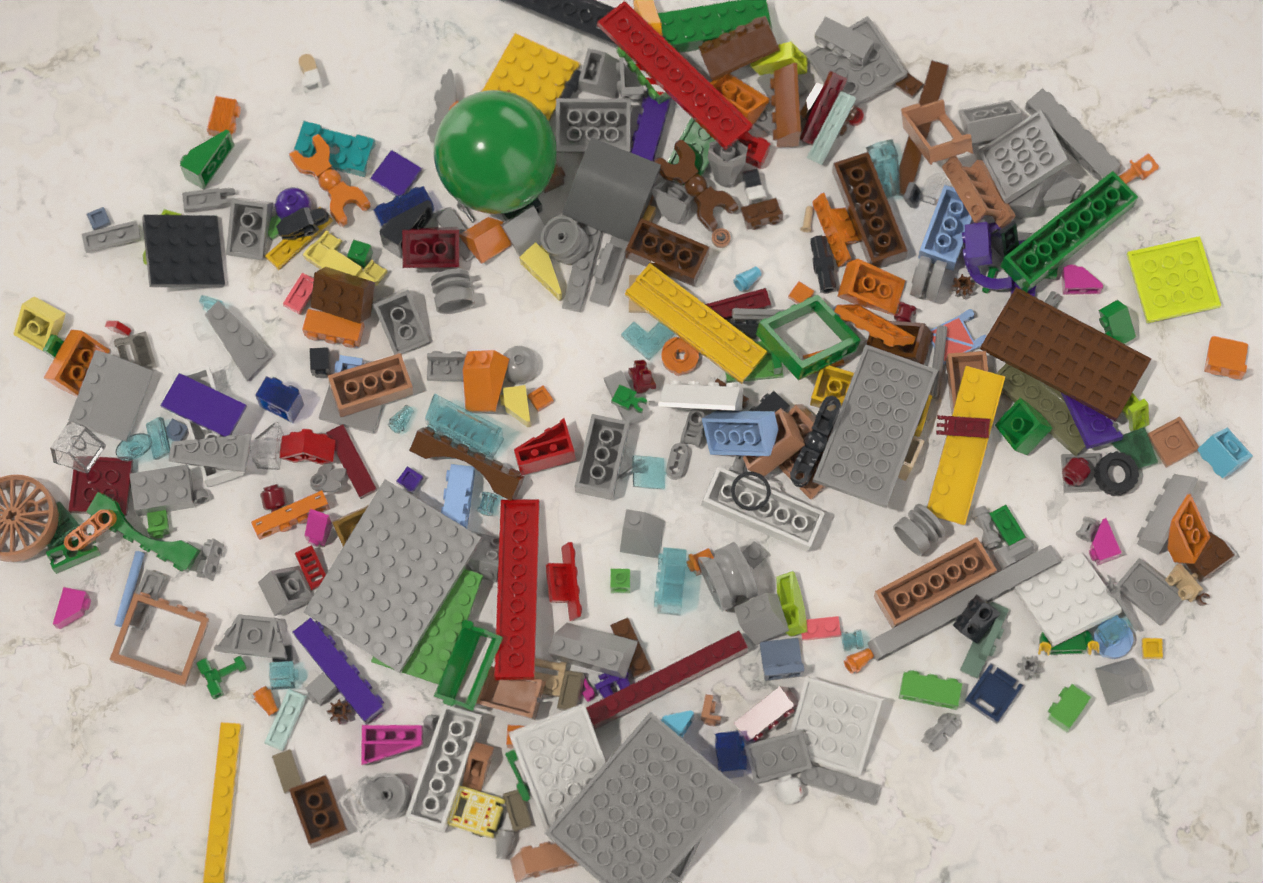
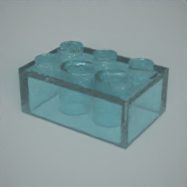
M663 547V553H659L658 570H661V572H657L656 588L659 591H655L654 607H657V614L681 616L687 556L686 549Z

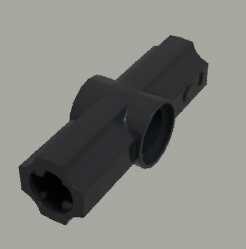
M818 235L810 239L814 273L817 274L820 293L827 294L836 291L833 273L834 263L832 255L829 253L826 236Z

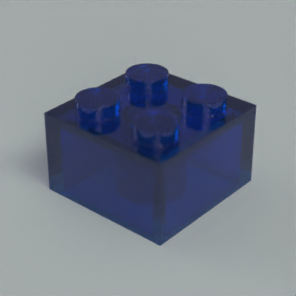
M266 376L255 394L259 406L293 424L304 406L299 390L292 385L288 387L282 384L283 382L276 377L270 378Z
M739 730L715 733L718 770L728 779L743 777L744 771H747L748 767L746 755H742L745 747L744 737L739 735Z

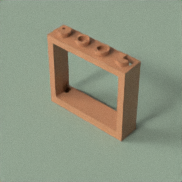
M140 592V594L134 593L109 660L113 663L186 687L210 622L209 618H206L207 614L199 611L195 613L189 612L187 607L178 604L176 607L171 606L169 601L161 598L158 601L153 600L151 595ZM138 602L200 623L182 675L119 655Z

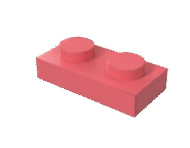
M302 273L283 302V306L300 315L312 296L314 279Z
M839 616L807 619V632L801 633L802 641L841 637Z

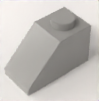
M1062 171L1043 197L1040 206L1045 208L1069 204L1072 199L1076 200L1080 195L1082 182Z

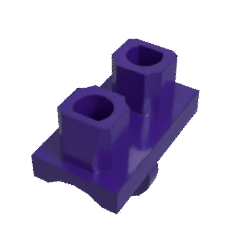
M627 672L625 679L603 673L598 675L600 682L594 684L597 694H600L604 699L613 694L612 687L618 685L620 690L630 685L629 674Z

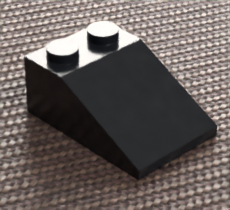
M426 200L391 218L388 223H384L379 231L383 247L402 259V230L425 228L434 216L431 201Z

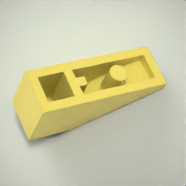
M535 242L519 257L520 264L560 301L562 299V292L548 255L549 253L542 245L539 246Z

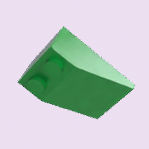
M227 129L191 149L187 155L185 154L181 158L180 167L186 180L203 190L207 187L235 146L230 131Z

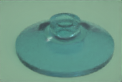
M145 433L133 434L129 436L127 442L121 441L115 451L116 456L123 461L137 459L148 452L152 446V439Z

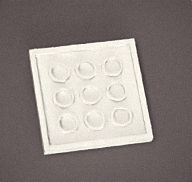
M1082 552L1051 566L1048 570H1044L1014 587V591L1052 646L1122 613V608L1115 598L1108 595L1106 592L1107 587Z
M806 676L790 732L802 729L811 761L861 776L883 699Z

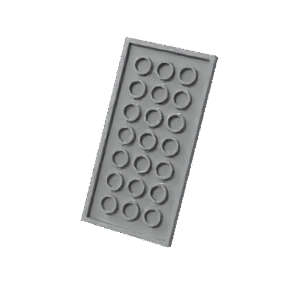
M865 344L813 482L887 508L938 370Z

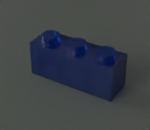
M424 186L415 187L403 196L398 195L388 203L377 205L373 209L374 216L381 228L391 218L426 200L431 201ZM431 201L432 209H433V212H434V211H435V210H434V205H433V203H432V201Z

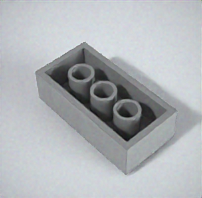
M595 414L591 415L575 482L576 493L613 500L630 429L629 421Z

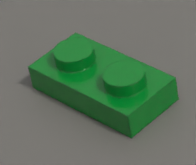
M1007 505L989 513L993 524L1006 545L1011 546L1026 538Z

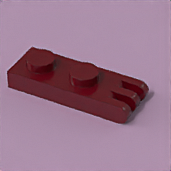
M937 415V419L945 420V423H937V427H944V431L937 430L936 435L989 438L990 419Z

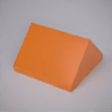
M487 217L459 234L461 240L481 264L511 246V242L501 226L503 221Z

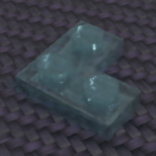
M634 321L621 334V337L648 361L674 336V333L660 322L647 333Z

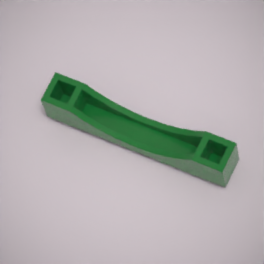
M97 492L86 511L91 516L104 509L114 511L117 520L109 530L117 533V531L123 533V538L132 543L134 540L140 543L139 547L147 552H150V550L156 552V557L164 562L168 559L174 563L173 567L183 572L184 569L190 571L201 550L183 540L173 542L157 541L141 534L127 521L119 503L103 493ZM104 513L102 516L103 522L108 523L110 520V516L107 513Z

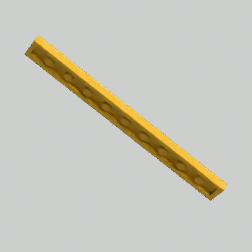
M220 723L203 883H224L241 733L240 723Z

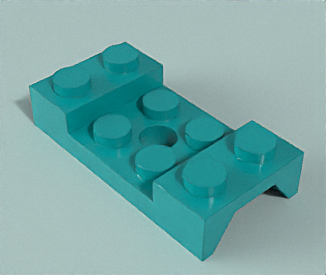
M303 121L294 150L306 158L314 156L316 149L312 138L318 134L330 149L332 147L340 149L337 154L330 153L329 162L332 165V169L361 177L366 176L367 162L371 150L376 145L374 138L359 134L352 136L324 129L319 124Z

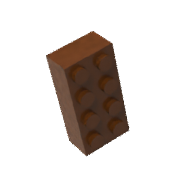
M640 218L625 249L626 259L645 267L651 263L665 275L693 287L709 256V246Z

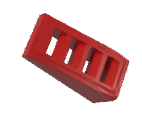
M311 545L295 552V556L311 590H314L320 586L326 574ZM311 554L313 555V556H310V557H308V558L302 560V558H304V557H306V556H308V555H311ZM312 561L316 562L315 564H312L306 568L304 566ZM316 568H319V571H316V572H314V573L308 575V572H310V571H312V570H314V569H316ZM322 575L323 577L314 582L311 581V579Z

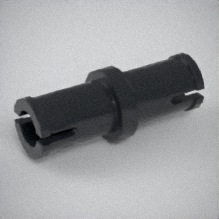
M575 69L570 79L565 82L564 89L558 99H571L573 94L578 91L580 70Z

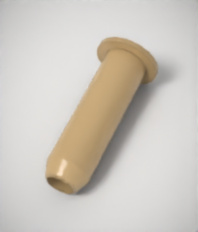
M812 206L806 207L803 227L800 228L802 232H811Z

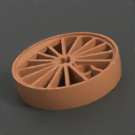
M17 474L0 477V495L7 508L5 509L0 505V509L4 511H0V535L2 534L0 539V561H24L40 553L54 537L59 521L58 507L50 491L36 479ZM15 486H22L15 503ZM9 487H10V505H9V503H8V501H7V499H6V496H5V494H4V492H3L4 489L9 488ZM28 487H34L35 489L23 501ZM40 492L44 493V498L38 501L33 500ZM48 503L49 510L42 511L40 506ZM31 507H35L34 512H28ZM41 516H49L46 524L35 520H38ZM27 523L45 529L40 536H37L24 524ZM22 527L36 538V541L29 546L20 530ZM15 530H17L24 546L23 549L15 551ZM10 532V552H2Z

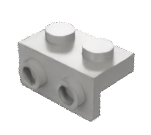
M432 351V353H427V381H463L465 354L459 351H452L451 353Z

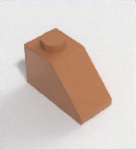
M475 742L469 753L462 786L481 792L491 764L494 747Z

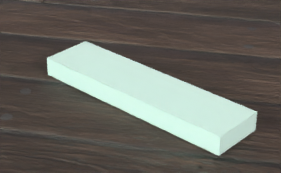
M842 91L839 93L807 156L808 159L818 164H823L856 100L855 97Z

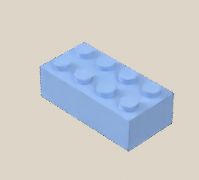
M944 185L918 255V259L921 258V255L931 258L932 264H935L937 260L947 262L946 269L952 271L955 268L963 246L962 232H965V225L972 222L969 212L953 187Z

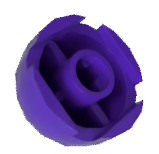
M296 187L284 189L275 200V211L281 220L301 208L313 209L311 199L307 193Z

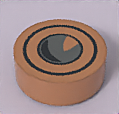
M723 228L716 229L712 234L713 245L718 248L728 246L730 243V233Z

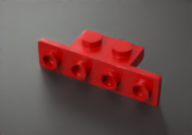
M567 542L561 547L563 563H548L546 565L550 603H567L569 621H575L581 617L582 606L579 602L580 588L577 584L578 569L575 566L576 551L573 548V542Z

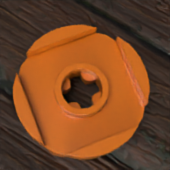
M674 337L664 344L661 359L664 367L669 372L681 376L695 369L699 361V352L681 338ZM676 353H685L684 359H677Z

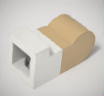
M310 54L301 55L298 62L300 70L306 77L301 80L305 93L323 88L313 56Z

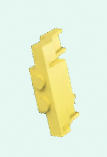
M327 230L303 254L304 259L319 268V270L326 266L373 281L376 287L387 273V269H383L374 263L373 260L362 270L361 266L336 251L341 245L342 240L337 239Z

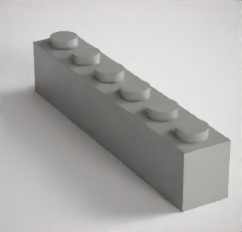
M1042 88L1026 102L1025 110L1030 115H1033L1040 109L1044 112L1061 146L1098 182L1110 172L1114 171L1117 173L1119 171V160L1114 155L1111 156L1106 151V147L1102 143H1098L1093 138L1092 133L1089 130H1085L1080 125L1079 120L1072 117L1062 104H1058L1050 92H1046Z

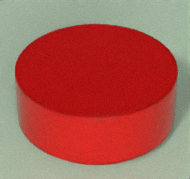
M859 107L856 108L857 114L855 118L848 122L851 126H858L863 121L864 113Z

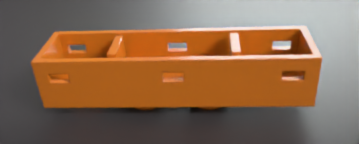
M321 490L255 519L251 523L258 539L261 540L279 531H288L292 528L291 526L297 523H306L310 509L322 513L329 510L330 507Z

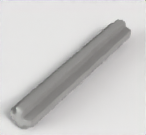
M942 325L937 326L932 368L937 369L938 372L929 395H932V399H939L947 337V327Z

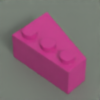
M362 725L361 765L364 766L423 746V726Z

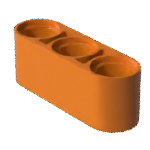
M104 509L95 513L65 537V547L71 551L85 548L116 523L117 516L115 512ZM104 513L110 516L108 523H104L102 520ZM89 525H92L94 527V533L92 535H89L87 533V527ZM73 537H77L79 540L77 547L72 545Z

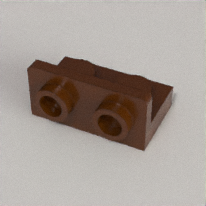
M777 198L743 206L740 209L747 230H757L767 224L776 225L783 220V211L780 210Z

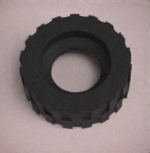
M1110 452L1101 458L1094 468L1096 485L1107 495L1121 496L1133 489L1135 484H1137L1139 468L1135 460L1124 452ZM1118 465L1123 468L1125 479L1122 482L1115 483L1109 478L1108 469L1110 466Z

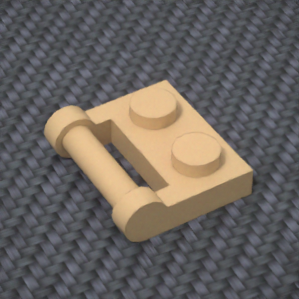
M535 658V666L559 671L558 676L535 672V678L546 682L543 694L559 697L567 662L561 661V663Z

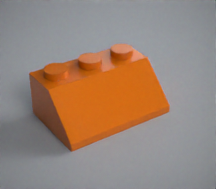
M730 73L710 82L752 124H755L770 101V98Z
M71 329L46 372L44 379L57 388L77 397L95 350L108 354L110 350L85 332Z

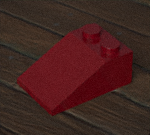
M458 227L402 230V268L459 267Z

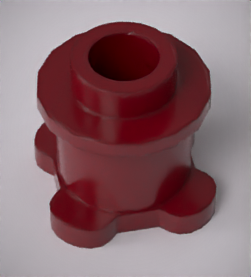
M899 302L898 313L894 315V319L900 322H912L911 318L916 315L917 308L905 302Z

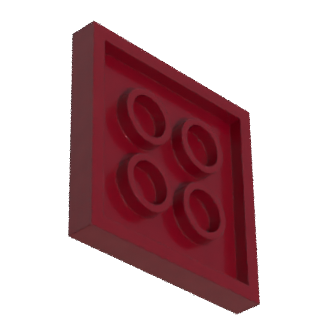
M75 456L68 511L70 513L88 514L86 511L97 492H100L117 501L124 516H127L133 459Z

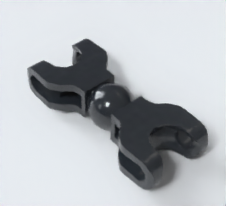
M827 396L823 400L811 428L812 430L804 437L805 446H803L790 472V479L796 487L803 488L809 483L820 453L826 448L828 437L841 409L840 401L835 396ZM830 405L836 406L833 411L827 409ZM798 473L804 474V478L801 480H797L796 476Z

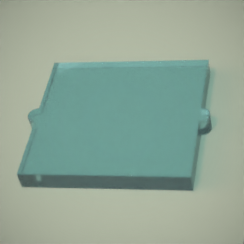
M633 455V469L631 470V473H633V487L665 489L666 472L664 471V458Z

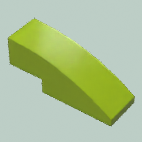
M791 571L776 576L777 594L789 631L785 633L792 637L807 632L805 607L795 572Z

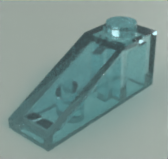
M893 139L880 141L866 147L887 199L899 195V157Z

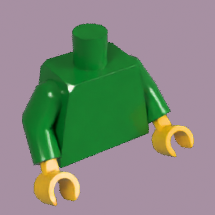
M1088 630L1055 646L1051 645L1043 631L1039 636V655H1041V651H1045L1047 656L1084 654L1087 648L1088 655H1091V650H1096L1099 653V643L1094 640Z

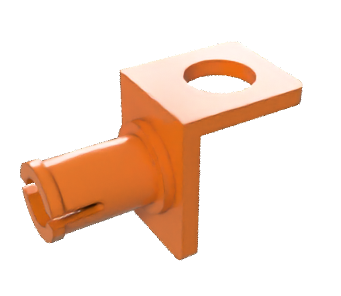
M1147 154L1135 163L1130 160L1131 168L1119 177L1125 184L1136 177L1144 180L1158 170L1159 166L1152 156ZM1144 161L1152 163V168L1149 171H1144L1141 168Z

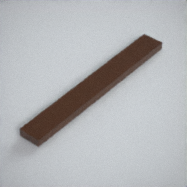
M931 60L918 103L920 106L939 101L949 68L948 64ZM932 122L916 126L926 141ZM909 135L891 191L892 194L904 197L909 182L914 183L922 157L921 151Z

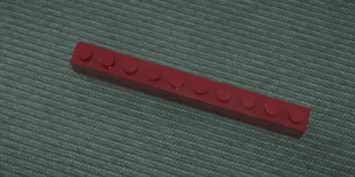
M740 631L586 707L593 729L596 730L748 653V646Z

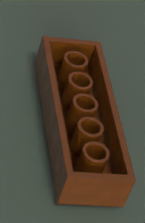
M869 152L834 162L832 173L867 263L880 268L906 259L908 250Z

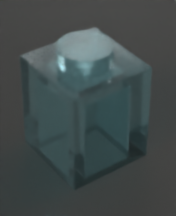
M1116 615L1099 626L1095 632L1107 648L1126 636L1129 630L1127 629L1126 621Z
M293 661L269 663L271 689L295 688V680H299L298 668L295 669Z

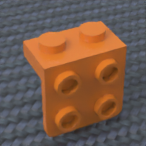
M1212 336L1209 341L1204 372L1242 380L1247 369L1245 361L1248 344Z

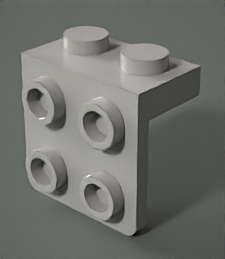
M620 58V62H616L617 75L621 76V81H617L618 94H622V98H629L631 101L640 100V97H644V86L625 87L624 60Z
M473 532L483 539L465 569L482 574V579L496 582L498 578L499 538Z

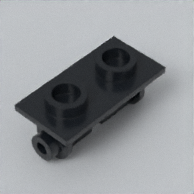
M727 318L730 324L743 331L749 338L756 339L758 337L756 335L757 327L759 326L757 320H746V323H743L733 318Z

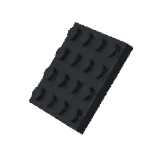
M143 215L142 222L149 287L223 288L225 286L217 215Z

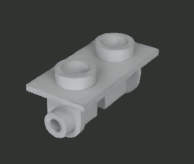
M214 538L212 540L207 539L201 554L202 557L207 558L206 560L200 559L196 570L197 577H206L211 581L214 580L224 544Z
M945 713L941 715L937 720L938 723L924 733L925 737L921 742L928 743V747L932 751L938 750L947 740L942 734L945 733L950 737L959 728L960 721L954 718L955 714Z

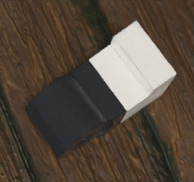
M758 170L743 171L742 177L748 205L765 201L766 195Z

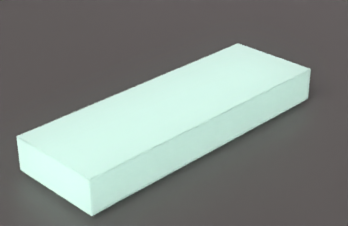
M288 689L264 743L281 751L284 750L307 699L305 695Z

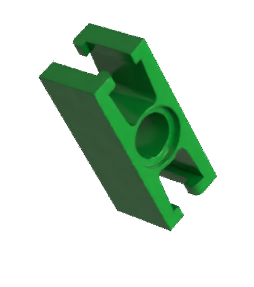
M78 538L71 541L74 547L78 546ZM64 544L46 552L47 557L51 561L50 565L56 574L101 555L96 545L86 551L78 550L77 555L74 557H69L71 550H68ZM65 556L64 560L54 564L55 558Z

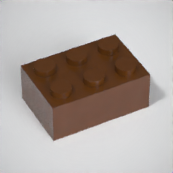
M325 266L314 273L310 308L360 324L371 317L375 282Z
M327 775L289 789L311 849L349 834Z

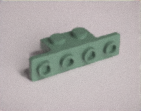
M995 602L990 604L1000 612V615L977 644L972 642L960 668L961 672L976 679L979 677L987 657H992L997 646L993 644L996 638L1000 640L1005 630L1001 627L1009 609Z

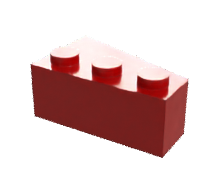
M565 418L561 419L560 423L552 428L548 427L545 429L544 433L536 438L533 437L514 449L520 475L523 476L576 461L575 451Z

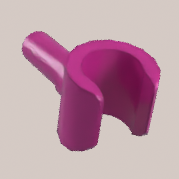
M585 676L583 685L586 690L582 692V695L589 702L595 697V693Z

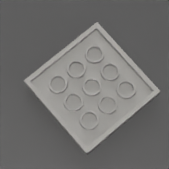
M869 16L848 27L874 40V49L864 65L854 64L843 55L838 56L827 47L816 46L805 53L823 83L829 71L847 78L842 92L855 97L854 105L856 106L907 77V72Z
M1041 109L978 150L1003 201L1007 204L1071 163Z

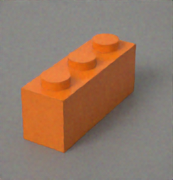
M308 309L302 331L304 336L310 340L322 339L329 344L337 342L342 343L346 347L353 348L354 346L360 347L365 325L364 322L359 324L329 313Z

